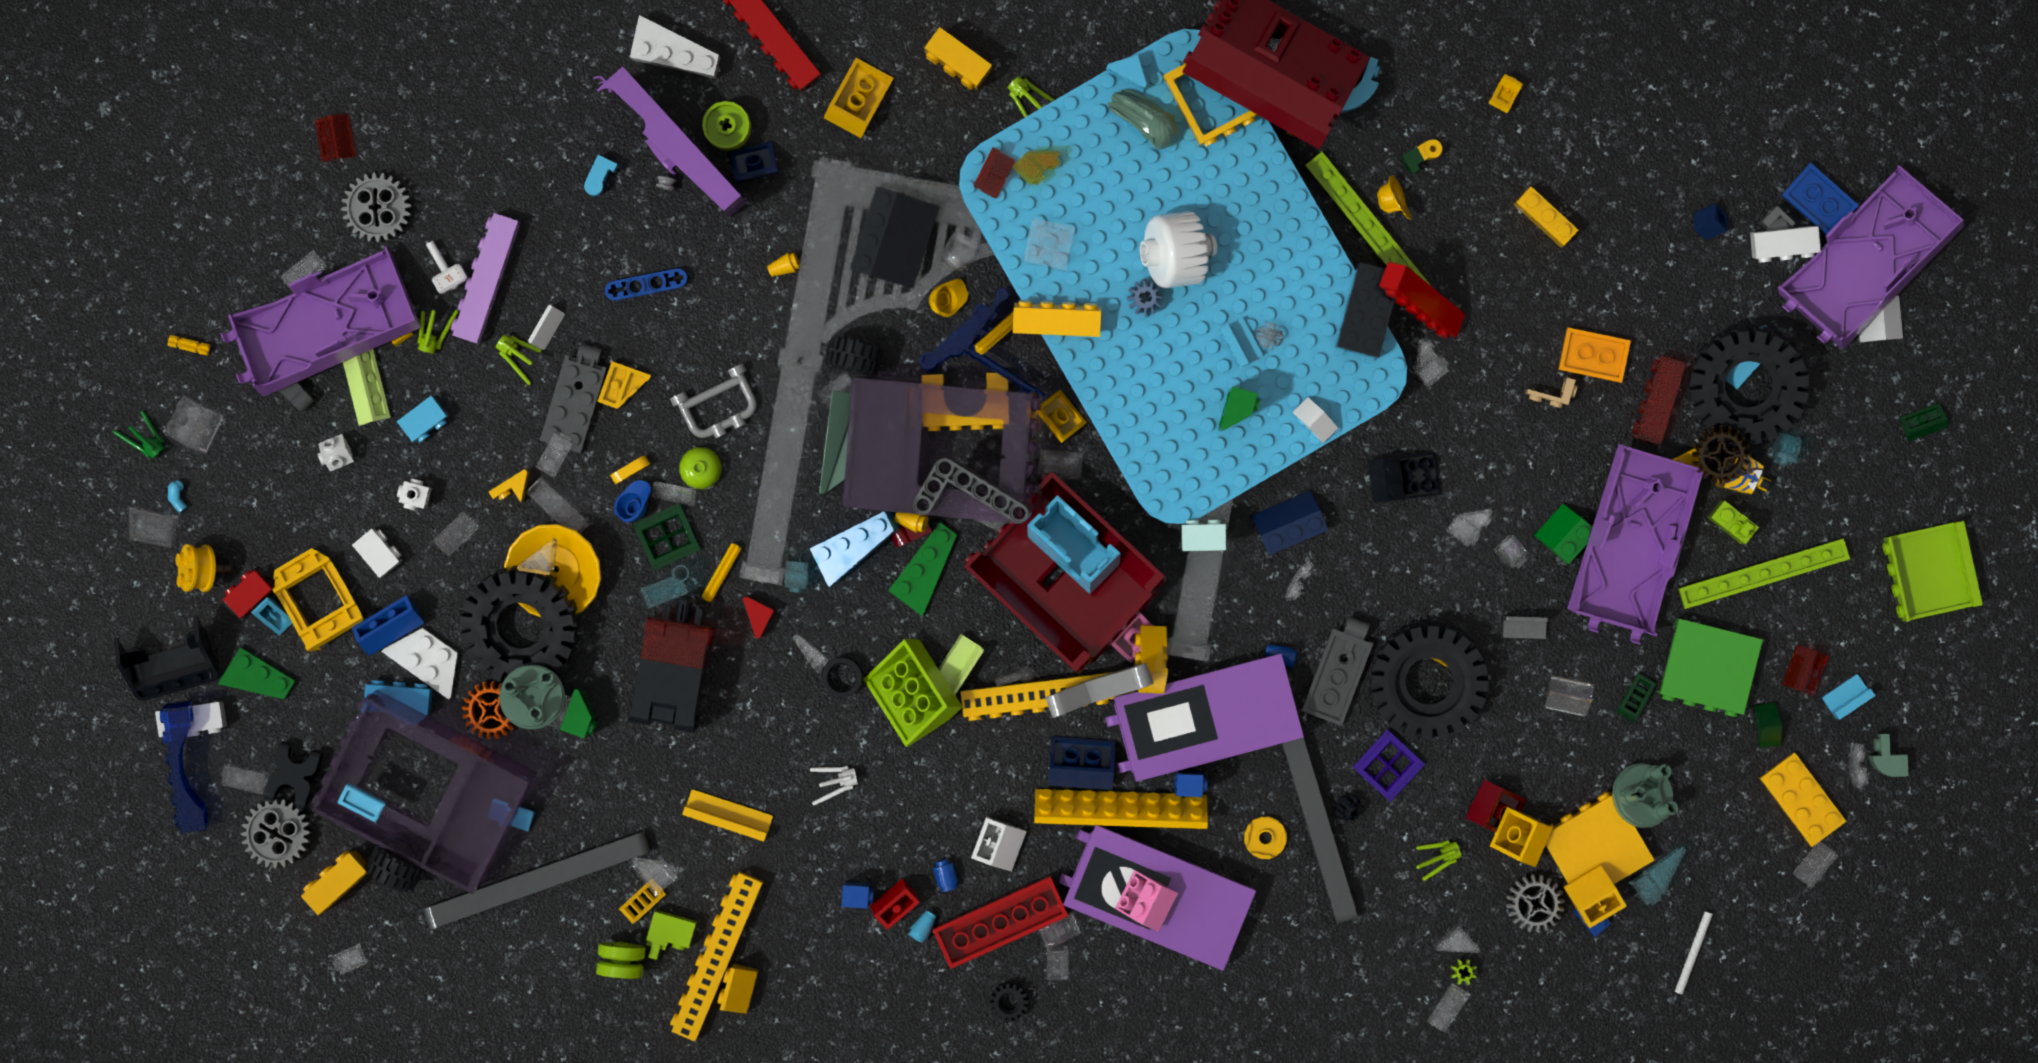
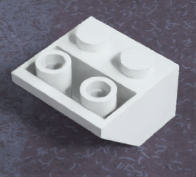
M986 816L971 858L1012 872L1027 831Z

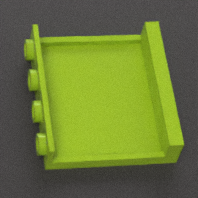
M1964 521L1952 522L1884 538L1885 542L1882 543L1883 552L1885 555H1888L1889 559L1887 570L1889 576L1893 577L1892 592L1894 597H1897L1899 604L1896 606L1898 617L1902 618L1903 622L1983 605Z

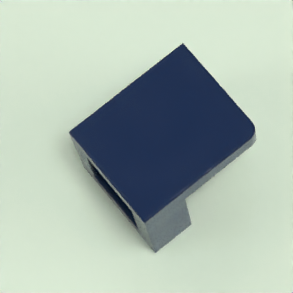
M1716 203L1694 213V230L1705 240L1725 233L1728 230V214Z

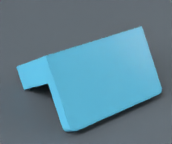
M1243 318L1220 329L1240 368L1262 357L1263 354Z
M1856 674L1824 695L1822 699L1835 719L1840 720L1875 697V694L1870 688L1866 687L1860 676Z

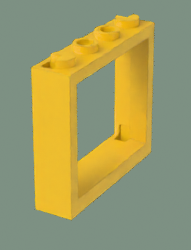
M1186 64L1163 75L1168 89L1199 146L1203 144L1206 147L1217 142L1216 137L1222 134L1227 137L1237 131L1235 127L1241 124L1245 127L1256 121L1254 117L1258 115L1248 111L1203 135L1174 82L1186 75L1182 73Z

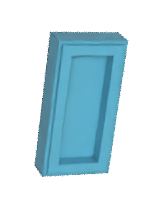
M347 783L337 803L376 823L387 802Z

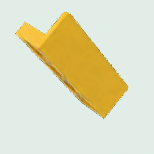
M694 789L691 790L687 805L684 807L682 814L761 841L766 840L773 818L770 814Z

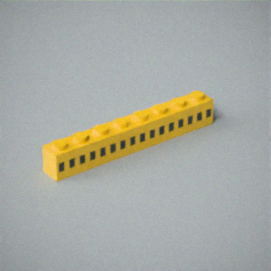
M1110 673L961 691L963 717H968V720L972 721L980 720L981 715L987 714L990 715V718L1003 717L1002 713L1011 712V715L1024 714V710L1032 709L1033 713L1044 712L1045 707H1048L1045 697ZM1131 691V692H1128V693H1124V694H1121V695H1118V696L1130 694V693H1133L1134 691ZM1114 697L1097 701L1096 704H1109V699Z
M741 871L738 875L733 874L729 887H732L729 895H724L720 905L724 907L721 915L716 914L712 924L715 930L712 935L708 934L703 946L707 947L704 955L700 954L695 966H698L696 974L692 973L687 985L690 986L687 994L683 993L678 1005L682 1007L679 1014L675 1013L670 1025L673 1026L671 1032L696 1041L764 881Z

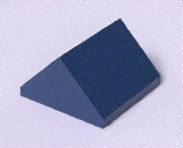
M772 141L730 151L737 184L779 174Z

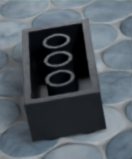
M1361 262L1357 264L1335 348L1375 359L1379 358L1395 301L1394 298L1387 296L1386 291L1379 287L1385 269Z

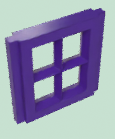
M1387 729L1354 764L1353 768L1391 802L1425 763ZM1392 743L1399 752L1388 763L1380 754ZM1404 754L1411 763L1399 773L1392 765ZM1378 758L1385 767L1374 777L1366 769ZM1390 769L1397 778L1386 788L1378 780Z

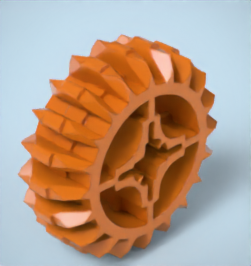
M492 681L489 688L488 683L483 682V689L476 685L475 690L477 693L472 690L468 692L472 699L464 698V701L469 703V706H462V710H468L469 714H464L462 717L463 719L470 717L471 721L467 722L466 726L474 725L471 730L472 733L479 729V737H483L484 733L487 732V739H491L492 733L498 739L500 738L499 731L505 736L508 734L506 727L510 730L514 729V726L500 711L499 697L493 702H489L481 697V695L488 692L500 695L503 683H500L498 688H496V682ZM476 702L482 708V715L479 720L475 716ZM497 704L494 709L496 715L490 714L486 716L488 714L487 712L489 711L487 705L491 707ZM490 718L502 723L497 728H489L483 724Z

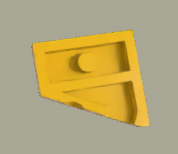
M611 361L597 402L618 409L650 379L651 375Z

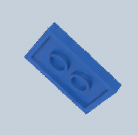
M1809 163L1781 194L1787 202L1813 225L1819 226V230L1825 235L1850 211L1854 212L1859 206L1812 163Z

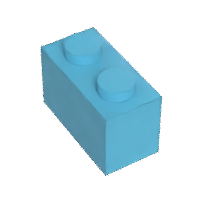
M430 396L399 419L397 423L412 442L416 443L418 441L421 443L430 436L429 432L434 428L439 430L447 424L446 419L449 418V415L434 396Z

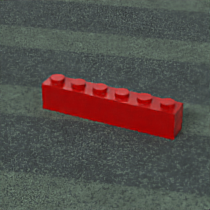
M723 0L727 6L731 4L736 11L733 14L740 23L743 21L749 26L747 31L755 40L758 37L762 42L760 48L767 56L772 55L776 61L773 64L780 73L785 71L790 77L787 81L794 90L798 88L802 92L821 77L819 71L762 0Z
M1388 262L1379 287L1386 291V295L1396 299L1397 304L1406 307L1407 312L1416 315L1417 320L1426 323L1427 328L1436 331L1435 334L1445 339L1448 336L1457 338L1465 313L1406 265Z

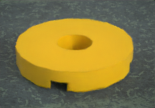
M1269 816L1253 819L1247 825L1244 832V843L1247 850L1253 856L1260 859L1274 858L1284 850L1287 842V833L1283 825L1277 819ZM1262 832H1269L1271 834V841L1269 843L1263 844L1260 842L1259 836Z

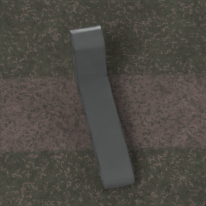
M944 457L936 462L913 502L914 511L917 514L926 515L935 509L948 485L951 483L1013 522L1022 523L1028 520L1032 514V509L1026 502L951 457ZM944 461L951 465L949 473H945L942 470V463ZM962 473L969 475L970 481L968 484L961 482L960 475ZM933 480L938 481L940 484L938 492L933 491L931 488ZM980 484L987 486L988 494L986 496L979 493L978 488ZM999 495L1006 498L1007 504L1005 507L998 505L997 498ZM921 499H926L929 502L927 510H923L920 507ZM1017 507H1022L1025 510L1024 518H1019L1016 515Z

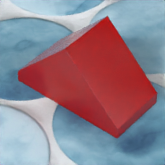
M748 596L744 597L743 601L755 638H760L775 610Z

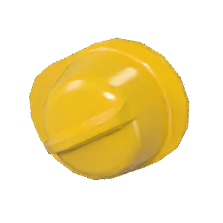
M1393 175L1389 176V182L1381 186L1377 193L1379 206L1387 213L1402 211L1411 220L1402 188Z

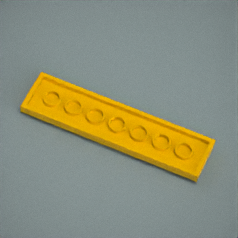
M1035 789L1034 823L1207 829V795H1203V797L1176 796L1175 793Z

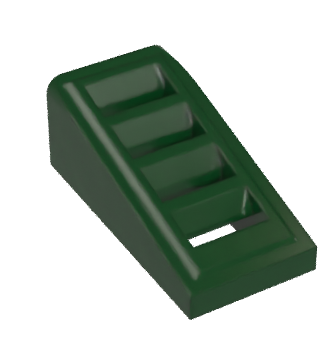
M1637 673L1615 712L1629 721L1635 722L1657 683ZM1639 682L1642 685L1648 687V690L1646 691L1643 688L1637 686V683ZM1633 690H1635V691L1639 692L1640 694L1644 695V697L1641 698L1640 696L1634 694V693H1633ZM1631 698L1639 703V705L1637 706L1636 704L1630 702L1628 699ZM1625 705L1634 710L1635 712H1632L1625 708Z

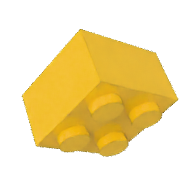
M1507 807L1490 847L1522 863L1536 867L1553 827L1523 812Z

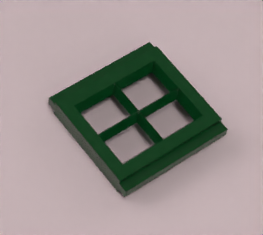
M680 503L633 523L654 571L701 550ZM678 517L682 528L668 534L663 523ZM659 525L664 536L649 542L645 531ZM685 532L689 542L674 549L670 537ZM666 540L670 551L656 557L651 546Z

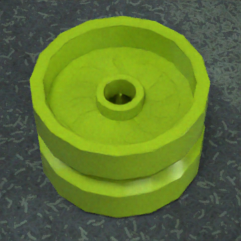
M728 101L715 103L704 115L702 124L704 135L714 147L724 151L736 150L746 144L752 127L750 118L744 109L736 103ZM730 123L731 129L727 128V131H725L724 125Z
M627 942L599 943L598 955L611 960L597 962L596 974L613 978H643L644 966L632 961L644 959L646 947Z

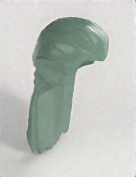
M1126 89L1112 94V102L1108 103V108L1142 133L1143 138L1147 139L1154 148L1166 149L1175 142L1178 136V126L1174 120V115L1165 112L1157 104L1135 90Z

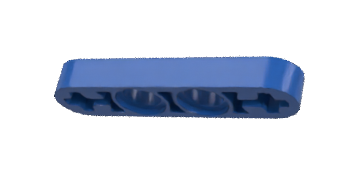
M671 269L616 280L606 285L605 294L610 300L619 301L679 289L687 284L688 276L682 269ZM677 272H679L680 276H684L681 284L671 281L669 282L671 286L667 287L665 274H668V278H674ZM654 277H661L663 280V285L658 289L651 286V280ZM633 281H639L642 284L640 292L633 293L630 290V284ZM626 282L628 295H625V291L618 292L617 297L609 294V290H612L613 285L616 288H624L622 283Z

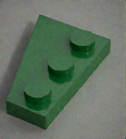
M240 647L218 684L286 699L296 680Z

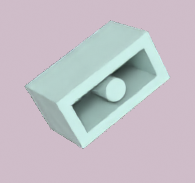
M1199 520L1186 521V525H1181L1182 551L1226 550V524H1221V520H1208L1207 525H1199Z

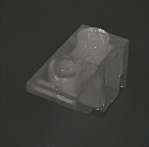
M1420 338L1416 345L1414 372L1428 388L1449 372L1447 369L1449 364L1442 356L1438 357L1433 351L1435 347L1429 339L1424 340Z
M1491 509L1457 514L1445 532L1465 546L1474 545L1480 537L1478 532L1482 526L1486 528L1493 519L1490 516L1493 511Z

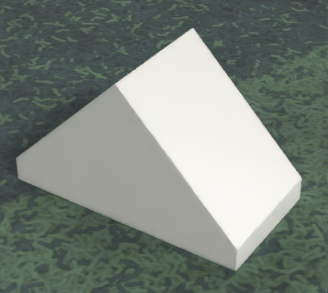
M1308 397L1292 412L1322 444L1338 429L1329 416Z

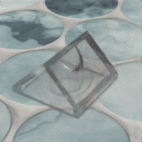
M130 507V540L172 548L179 516L139 507Z

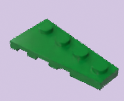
M939 522L888 590L921 616L924 615L957 534Z

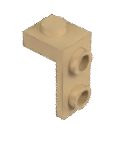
M1564 378L1559 398L1527 389L1525 394L1530 395V400L1541 402L1544 399L1550 401L1549 405L1562 408L1563 405H1569L1571 397H1575L1577 385H1574V379Z

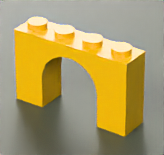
M1008 372L986 373V403L980 412L969 417L958 416L947 407L943 374L922 375L923 427H928V431H941V427H949L950 431L962 430V426H971V430H984V425H992L993 429H1005V425H1010Z

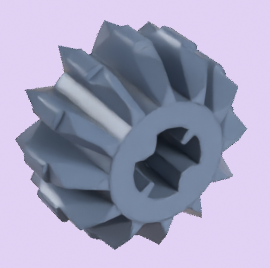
M1143 279V287L1136 281L1134 285L1138 290L1136 291L1133 288L1128 290L1134 294V296H1127L1128 301L1134 300V303L1130 304L1129 308L1132 309L1137 305L1138 308L1135 312L1137 315L1141 309H1144V316H1148V309H1150L1152 314H1155L1156 310L1153 305L1161 308L1162 304L1156 300L1164 299L1163 295H1156V293L1161 291V287L1153 290L1154 281L1150 283L1149 287L1147 286L1146 279ZM1147 292L1150 294L1149 298H1151V301H1146L1144 304L1140 301L1142 298H1139V295H1144Z

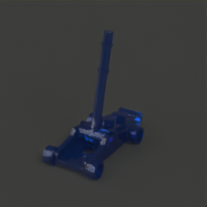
M999 288L996 291V298L989 308L985 304L976 305L972 311L973 315L933 352L922 354L919 360L920 365L925 371L932 372L948 358L960 357L965 354L1010 381L1011 384L1013 383L1023 389L1030 396H1034L1040 401L1045 396V393L1018 377L1016 373L1010 372L984 354L980 355L975 351L974 341L976 338L980 340L987 331L985 325L989 320L991 322L995 320L1000 312L997 308L1009 298V293L1005 288Z

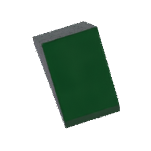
M1776 704L1754 705L1759 748L1781 745L1782 723Z

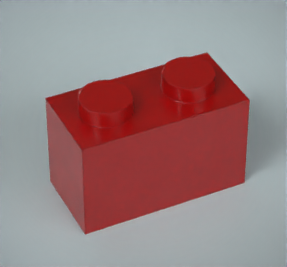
M258 570L246 572L240 578L242 582L237 587L232 585L225 592L227 596L222 599L239 618H245L273 592L272 589L274 587Z
M902 878L870 907L873 916L888 930L916 907L920 901L915 890Z

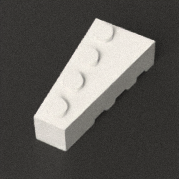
M639 15L630 58L633 61L716 79L720 63V56Z

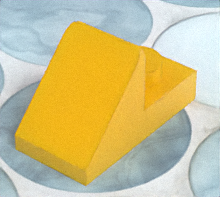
M528 469L522 470L490 490L489 494L493 499L499 498L503 500L511 494L510 490L512 489L519 501L523 502L530 472Z

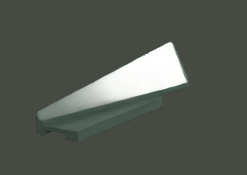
M832 391L819 494L826 495L831 489L846 480L856 416L852 415L858 394Z

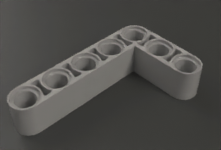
M1147 663L1087 680L1049 695L1045 699L1052 718L1093 702L1150 686L1154 682Z

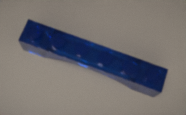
M192 701L166 703L162 710H160V721L164 723L165 727L163 743L167 744L168 749L165 758L166 764L170 765L171 770L168 774L169 784L173 785L174 791L171 794L172 805L176 806L177 813L174 814V823L176 827H179V833L205 831L209 825L206 804L190 786L183 766L184 742L191 726L195 722Z

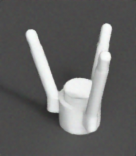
M848 766L810 768L811 772H842L838 774L837 779L822 782L819 786L824 787L840 783V786L843 787L813 801V805L824 802L846 790L853 789V785L858 784L854 768L849 769Z

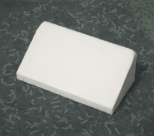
M548 305L528 340L529 343L545 350L565 316L564 312Z

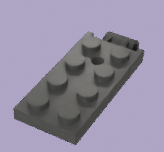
M581 343L576 359L565 355L540 441L582 453L607 371V367L597 366L601 358L602 349ZM577 381H580L583 384V387L580 390L576 389L575 383Z
M1349 616L1343 632L1335 627L1332 628L1301 711L1342 726L1373 646L1372 641L1364 640L1370 624ZM1342 654L1348 655L1347 662L1340 660Z

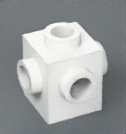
M343 434L319 443L320 453H318V458L322 465L326 464L330 472L354 462L351 448Z
M411 478L410 482L404 481L403 485L400 484L397 497L400 498V503H404L403 508L415 511L417 507L427 509L432 488L423 486V481ZM413 491L415 492L414 498H412L411 493Z

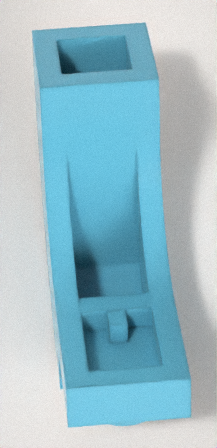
M1370 57L1360 83L1352 90L1340 113L1359 108L1374 94L1379 83L1371 79L1372 77L1376 79L1380 69V66L1377 65L1378 59Z

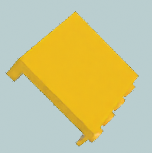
M1608 791L1597 797L1598 801L1593 804L1588 802L1578 808L1580 811L1576 814H1566L1560 818L1561 822L1557 825H1549L1553 829L1545 846L1568 884L1599 865L1603 867L1613 884L1655 861L1635 826L1628 824L1618 814L1614 806L1612 793Z

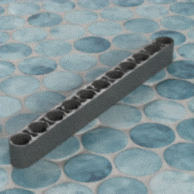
M1304 738L1282 743L1336 923L1340 924L1357 919V912Z
M644 831L437 903L423 910L429 928L433 929L651 852Z

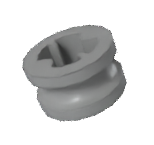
M663 176L657 177L659 183L656 184V187L675 190L673 184L676 183V179Z

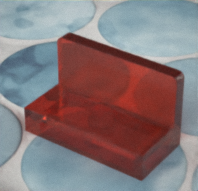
M348 115L325 116L315 120L322 162L355 157Z
M1797 645L1783 685L1815 696L1829 656Z

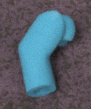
M176 480L168 486V501L178 513H181L188 506L180 498V491H182L184 485L181 481Z

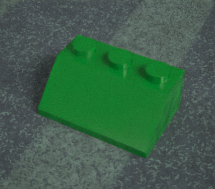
M1233 386L1229 388L1218 431L1222 432L1251 416L1252 413H1256L1260 404V399L1257 398L1258 393Z

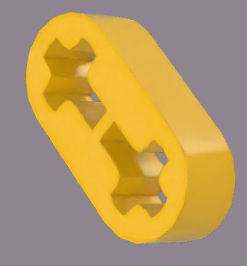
M643 455L614 472L610 477L615 485L648 467L650 462Z

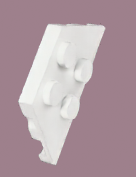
M425 628L412 633L381 651L444 697L451 699L459 653Z

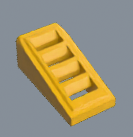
M650 879L619 910L632 924H635L666 893L653 879ZM649 886L658 895L656 898L647 890ZM642 893H644L650 899V904H648L643 899V897L641 896ZM636 898L645 907L643 910L634 902ZM629 905H631V906L635 909V911L638 913L637 916H635V915L628 909V906H629Z

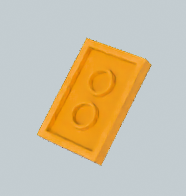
M1567 328L1558 370L1622 383L1631 341Z

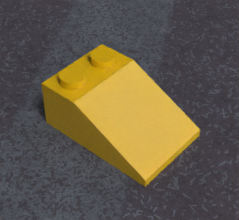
M855 58L824 115V119L862 138L894 78Z

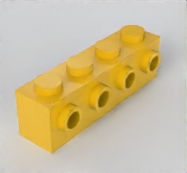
M1019 300V303H1014L1013 333L1100 337L1101 307H1098L1095 303H1085L1084 306H1075L1073 302L1053 305L1054 302L1041 301L1040 304H1032L1030 300Z

